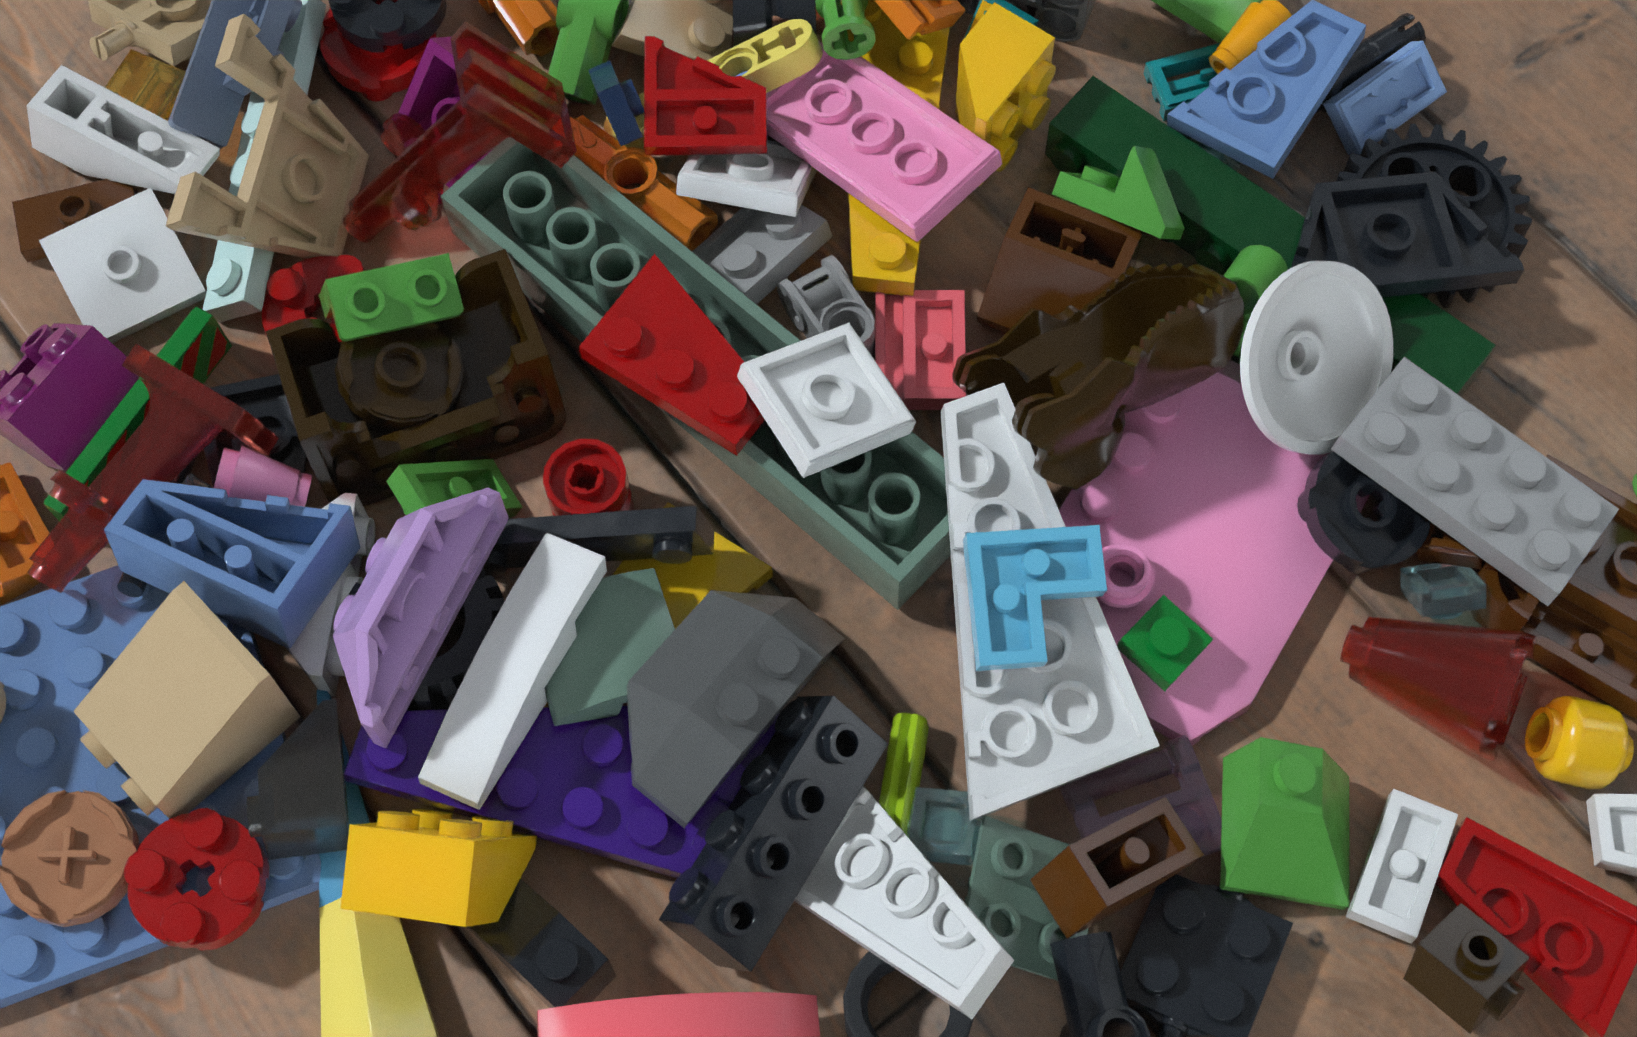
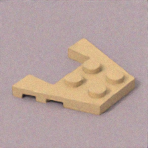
M245 14L232 18L228 21L215 67L265 100L237 197L196 171L180 177L165 226L177 232L306 259L318 256H340L343 253L369 155L321 99L312 101L293 80L296 70L281 53L273 56L255 36L260 31V28Z

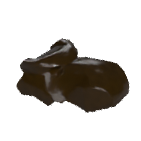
M1165 263L1156 267H1152L1149 264L1140 268L1130 266L1126 272L1121 273L1112 284L1091 302L1087 303L1081 310L1069 305L1061 313L1050 315L1041 309L1031 308L997 342L958 357L952 374L953 382L968 395L1004 383L1015 407L1012 418L1014 431L1032 445L1038 447L1033 465L1035 473L1054 484L1077 490L1100 476L1110 465L1123 436L1125 427L1124 413L1153 405L1206 380L1227 366L1238 347L1243 331L1244 302L1236 283L1200 264H1193L1189 267L1184 266L1182 263L1170 267Z

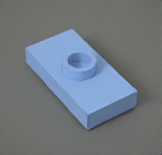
M1411 41L1323 105L1347 154L1351 155V153L1360 155L1367 139L1370 138L1375 142L1383 139L1387 129L1391 128L1394 131L1447 93V90L1424 41Z

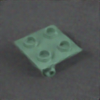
M982 816L979 835L975 841L976 851L971 877L968 878V894L964 902L1014 959V962L1011 964L1012 967L1058 981L1050 943L1067 938L1030 879L1070 844L988 816ZM1088 928L1071 938L1088 934Z

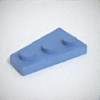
M1311 0L1259 41L1257 49L1231 70L1225 68L1209 81V87L1187 104L1183 101L1167 114V125L1273 179L1360 45L1365 35L1366 25L1315 0Z

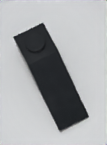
M522 879L519 880L498 922L466 927L549 1008L592 1002L616 977L609 959Z

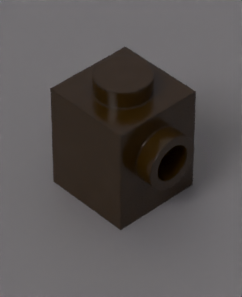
M1460 903L1418 943L1403 979L1471 1034L1489 1015L1499 1022L1517 1004L1525 991L1517 981L1530 957Z

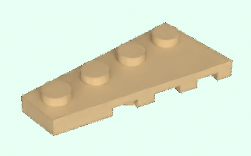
M632 0L625 21L618 30L612 44L613 47L645 57V36H655L664 41L665 47L695 60L698 56L709 60L731 49L733 0Z

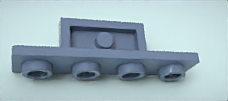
M212 0L170 114L169 126L176 130L193 134L220 149L225 147L230 139L244 96L252 92V90L215 67L228 21L242 14L247 15L260 28V31L255 36L273 56L280 53L284 56V53L278 50L283 33L290 31L301 11L302 1Z

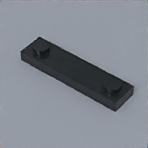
M697 506L508 519L483 568L486 576L490 574L498 576L506 573L507 568L525 567L546 533L603 555L606 562L654 558L662 563L682 564L689 562L692 556L713 555L715 530Z

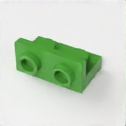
M449 253L325 279L319 294L325 319L334 318L339 338L344 342L459 317L464 310Z

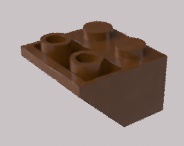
M1028 187L1003 239L977 315V322L1007 333L1031 308L1041 309L1050 315L1061 313L1069 305L1081 310L1087 303L1091 302L1112 284L1121 273L1126 272L1130 266L1135 268L1143 231Z

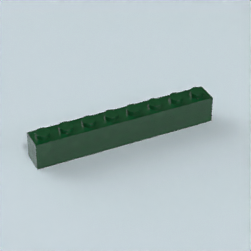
M1092 76L1049 123L1045 155L1050 158L1053 165L1059 171L1082 174L1084 166L1088 165L1114 174L1120 180L1132 147L1139 146L1153 149L1185 228L1180 240H1160L1167 243L1173 242L1195 257L1198 264L1224 275L1242 249L1250 245H1263L1279 253L1285 260L1288 270L1291 268L1304 216L1095 76ZM1421 294L1382 297L1390 317L1393 333V363L1391 372L1405 357L1462 397L1481 373L1496 345Z

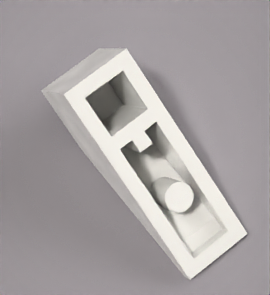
M63 65L56 70L27 104L32 148L86 176L175 194L180 177L195 171L204 176L220 155V148L193 134L170 127L167 120Z

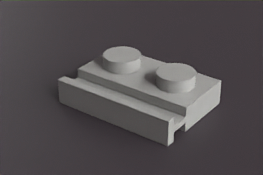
M802 204L796 217L742 207L692 252L755 304H758L777 287L778 282L786 279L833 236L827 220Z

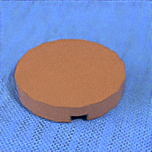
M62 790L47 793L24 807L6 829L1 844L4 851L1 857L0 883L11 903L40 923L69 927L92 922L115 908L128 892V883L124 877V867L128 858L138 850L139 836L127 814L100 793L83 790L84 792L75 791L68 793Z

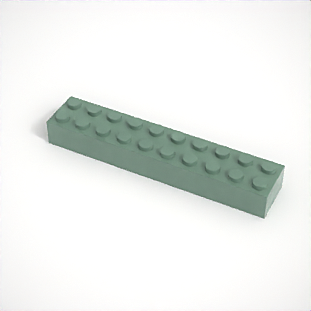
M529 118L441 195L452 233L480 257L506 249L523 293L580 342L585 340L654 253L744 362L801 341ZM661 409L897 610L951 556L944 457L913 432L803 478L766 420L763 421L736 456Z

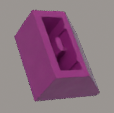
M54 323L49 327L47 324H44L36 329L23 343L20 351L25 356L9 373L6 370L0 371V435L44 465L66 471L140 378L143 371L94 326Z

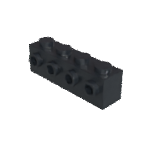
M798 696L796 700L789 703L781 711L775 722L776 732L763 753L752 760L744 770L740 779L742 787L727 811L718 815L710 824L705 834L706 844L692 867L684 871L670 889V902L660 916L659 921L716 966L752 972L888 745L884 739L835 696Z

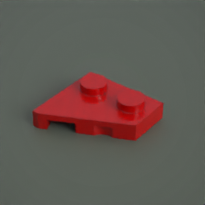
M645 36L644 148L646 155L767 154L766 87L742 76H729L722 72L716 64L698 56L693 60L665 47L663 40L655 36Z

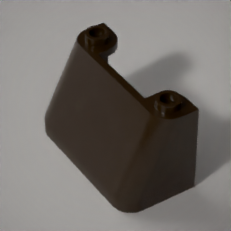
M506 249L475 258L457 271L455 278L464 310L459 317L436 322L439 324L438 330L443 332L449 340L451 336L460 348L464 374L457 401L446 414L399 431L371 425L353 413L339 393L335 368L342 342H339L335 330L329 323L320 319H299L266 331L299 441L324 495L330 503L343 493L357 494L363 506L395 496L386 481L399 465L482 459L495 460L543 443L553 438L562 430L566 423V410L551 361Z

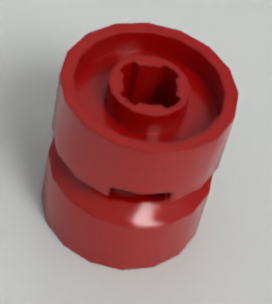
M577 439L563 444L551 454L544 467L543 485L553 516L634 510V502L624 462L620 454L611 445L597 439Z

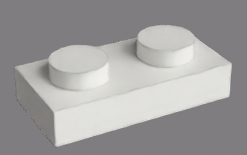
M1393 789L1385 802L1346 917L1411 944L1417 938L1458 814Z

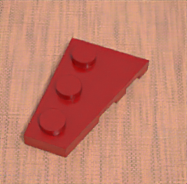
M654 253L580 344L581 358L737 456L765 420L737 377L740 366L744 361Z

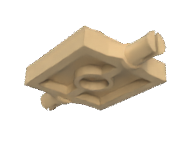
M90 0L88 3L92 21L107 29L103 33L90 38V47L97 58L105 61L128 46H137L175 66L191 58L212 0Z

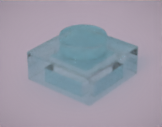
M1440 563L1400 568L1401 592L1421 617L1448 620L1461 616L1464 611L1486 608V584L1472 568Z
M916 787L907 836L930 862L973 866L982 817L970 822L968 792Z

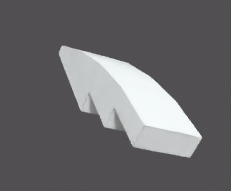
M549 533L545 534L512 587L482 641L445 715L418 776L420 784L480 810L547 703L544 688L577 637L575 621L607 572L605 556Z

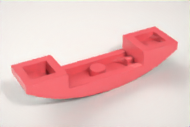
M776 992L671 994L579 1003L537 1011L538 1037H820L817 995Z

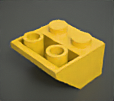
M994 2L960 43L955 113L959 124L1000 151L1002 165L996 171L1001 172L1013 158L1018 147L1017 140L1027 128L1032 131L1035 130L1049 111L1051 99L1047 98V91L1056 71V66L1052 64L1055 37Z
M412 809V813L378 811L377 823L349 825L340 909L462 927L498 922L536 849L537 836L513 833V821L511 820L495 821L485 817H472V821L452 819L453 813L427 809Z

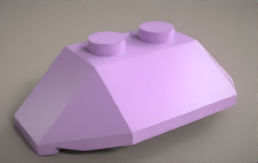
M485 488L420 508L397 519L387 539L381 537L372 547L365 567L367 575L356 595H348L337 610L333 623L335 631L333 639L360 723L373 743L378 746L387 748L509 519L500 492Z

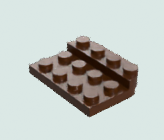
M1547 455L1546 457L1612 503L1619 510L1561 593L1549 606L1542 603L1484 561L1482 569H1477L1473 579L1474 600L1470 608L1472 617L1478 624L1490 629L1498 638L1625 714L1637 719V504L1556 458Z

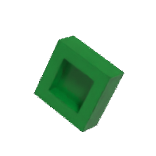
M1163 594L1120 639L1117 647L1121 653L1165 692L1207 648L1213 638Z

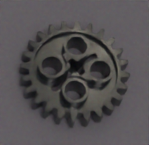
M1410 124L1404 140L1391 128L1387 129L1381 145L1369 138L1365 141L1360 155L1351 153L1344 172L1340 171L1336 180L1345 181L1426 173L1430 171L1436 172L1453 190L1463 191L1469 195L1463 196L1455 192L1459 203L1466 208L1472 209L1488 226L1484 237L1505 259L1513 254L1520 258L1528 242L1525 235L1532 224V218L1523 215L1530 202V197L1514 194L1522 180L1521 176H1502L1501 172L1507 158L1501 156L1488 161L1483 157L1487 150L1488 142L1484 140L1471 149L1465 146L1466 131L1460 130L1453 140L1450 141L1444 139L1440 124L1434 126L1430 137H1422L1417 125ZM1487 286L1481 288L1491 293L1492 291H1494L1496 286ZM1480 287L1420 294L1425 298H1428L1429 294H1436L1442 307L1449 308L1456 291L1467 303H1471L1475 299Z

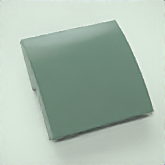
M654 568L603 577L575 621L576 639L544 688L554 726L618 716L623 703H628V681L675 630Z

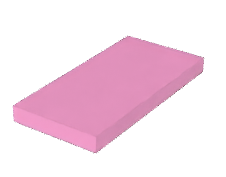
M821 42L823 55L820 62L812 70L766 93L767 134L904 234L918 242L1002 165L1000 151L863 57L850 60L835 59L824 51Z

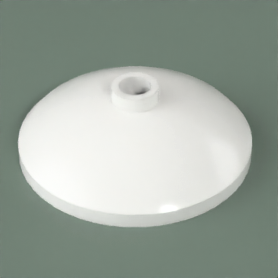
M1317 260L1296 265L1281 274L1270 284L1258 300L1247 323L1242 341L1240 376L1247 408L1260 431L1274 444L1292 452L1309 455L1332 452L1331 448L1339 436L1391 374L1393 363L1392 326L1386 305L1377 288L1363 273L1354 267L1340 262Z

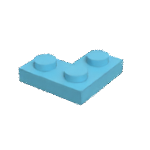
M1100 525L966 533L963 538L976 671L1043 667L1048 662L1041 600L1101 597L1107 591Z

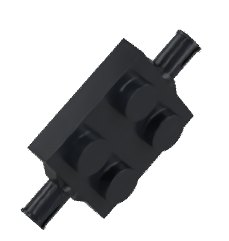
M1175 874L1156 887L1120 973L1128 1006L1144 1012L1159 1026L1156 1037H1248L1293 923L1255 907L1244 897L1245 893L1220 889V883L1218 886L1199 884Z

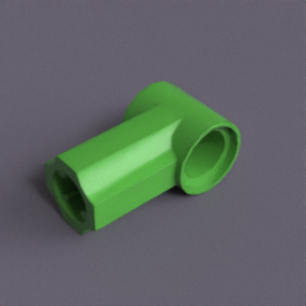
M559 0L556 14V27L559 35L546 79L545 89L569 101L596 105L598 94L588 69L608 61L611 46L628 14L629 0Z

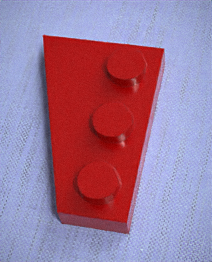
M1466 817L1460 823L1445 853L1435 884L1457 906L1460 903L1465 905L1530 958L1523 972L1589 1037H1604L1637 964V906Z

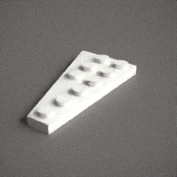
M1004 383L945 403L941 410L970 822L1140 756L1160 746L1096 597L1041 600L1048 660L1043 667L976 671L963 538L966 533L1066 527L1046 479L1034 471L1033 465L1036 456L1030 442L1014 431L1012 418L1015 407Z

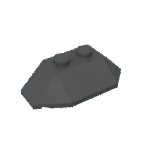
M711 590L628 681L627 702L632 755V786L685 828L775 723L781 711L798 696L839 648L845 638L796 598Z

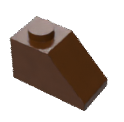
M1164 797L1069 845L1033 876L1030 881L1065 937L1069 939L1125 908L1196 862L1204 854L1168 799Z

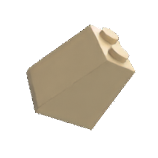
M185 581L173 589L73 711L89 729L80 738L85 747L106 769L117 761L130 776L121 785L127 795L147 816L158 808L169 819L189 813L300 718L298 712L271 675Z

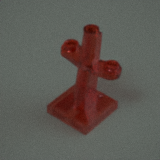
M464 22L450 39L460 100L427 131L414 119L402 113H395L384 121L383 127L385 131L381 134L382 142L397 158L349 202V212L343 217V225L346 230L357 240L370 243L381 231L395 221L412 231H417L421 227L431 226L442 217L443 202L441 195L444 193V185L508 137L562 168L577 152L562 82L469 23Z
M136 344L121 366L135 375L146 386L150 396V408L147 417L90 486L62 470L57 471L50 478L55 484L48 494L71 509L30 556L29 559L33 561V564L27 573L41 583L62 593L68 583L109 543L104 528L142 479L171 482L220 433L265 456L269 455L279 438L245 409Z

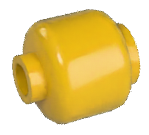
M1574 696L1556 697L1545 707L1537 709L1529 720L1525 734L1527 754L1532 758L1535 768L1542 776L1548 780L1588 790L1603 789L1613 782L1619 773L1624 772L1629 767L1634 754L1633 739L1629 735L1628 726L1619 711L1609 705Z

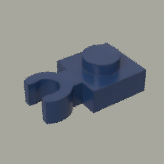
M610 60L588 69L598 97L620 146L643 137L635 117L643 114L644 108L632 80L629 79L620 83Z

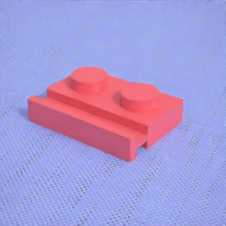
M914 290V296L885 295V293L875 292V361L907 409L942 410L945 403L965 397L966 393L953 382L952 377L958 357L966 353L964 290Z

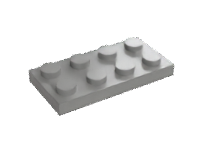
M1405 357L1399 362L1331 448L1332 451L1547 606L1561 593L1619 510V508Z

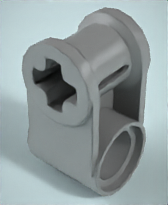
M830 255L822 259L820 268L793 282L784 279L777 283V292L786 313L796 328L802 331L806 338L850 323L875 360V319L871 310L853 287L847 272L837 258Z

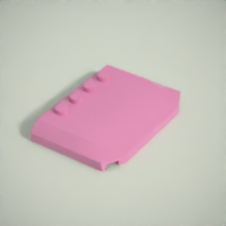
M1232 360L1228 362L1224 369L1190 388L1153 405L1124 413L1125 427L1123 436L1110 465L1097 478L1077 490L1072 489L1059 509L1066 527L1100 525L1102 548L1116 543L1134 545L1150 558L1154 566L1155 581L1148 597L1140 604L1130 608H1115L1097 598L1116 645L1163 594L1213 638L1207 648L1165 692L1120 652L1152 729L1187 749L1199 742L1201 737L1226 721L1230 723L1248 711L1333 562V559L1326 555L1317 545L1309 532L1307 523L1302 520L1297 508L1298 497L1305 491L1306 481L1311 470L1319 460L1329 453L1309 455L1292 452L1279 447L1269 440L1260 431L1247 408L1241 385L1240 364ZM1356 495L1357 509L1360 513L1369 495L1362 498ZM1113 570L1109 573L1111 581L1118 586H1128L1132 583L1130 575L1123 570Z

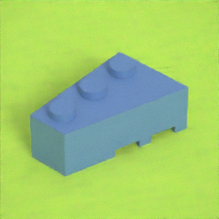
M146 479L141 480L104 528L122 572L169 594L185 581L215 615L288 649L293 646L360 549L351 506L330 503L328 510L290 505L289 499L286 497L267 495L265 502L228 497L224 489Z

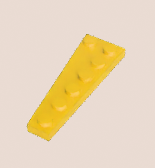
M868 0L865 16L866 20L874 27L876 41L873 48L861 57L939 109L950 27L925 35L917 32L912 39L907 40L874 0ZM849 29L847 30L849 41L852 42L854 34ZM848 193L853 287L858 291L914 296L921 239L918 242L914 241Z

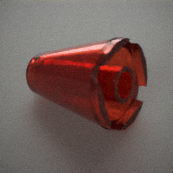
M1369 616L1363 627L1352 625L1349 629L1342 648L1340 662L1350 665L1349 679L1476 756L1495 762L1498 757V744L1504 745L1528 677L1524 676L1521 670L1526 657L1531 659L1534 657L1537 636L1517 630Z

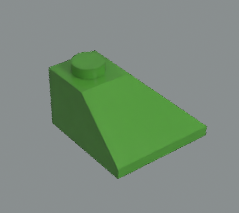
M1260 737L1223 757L1220 889L1341 910L1349 908V776L1324 749Z

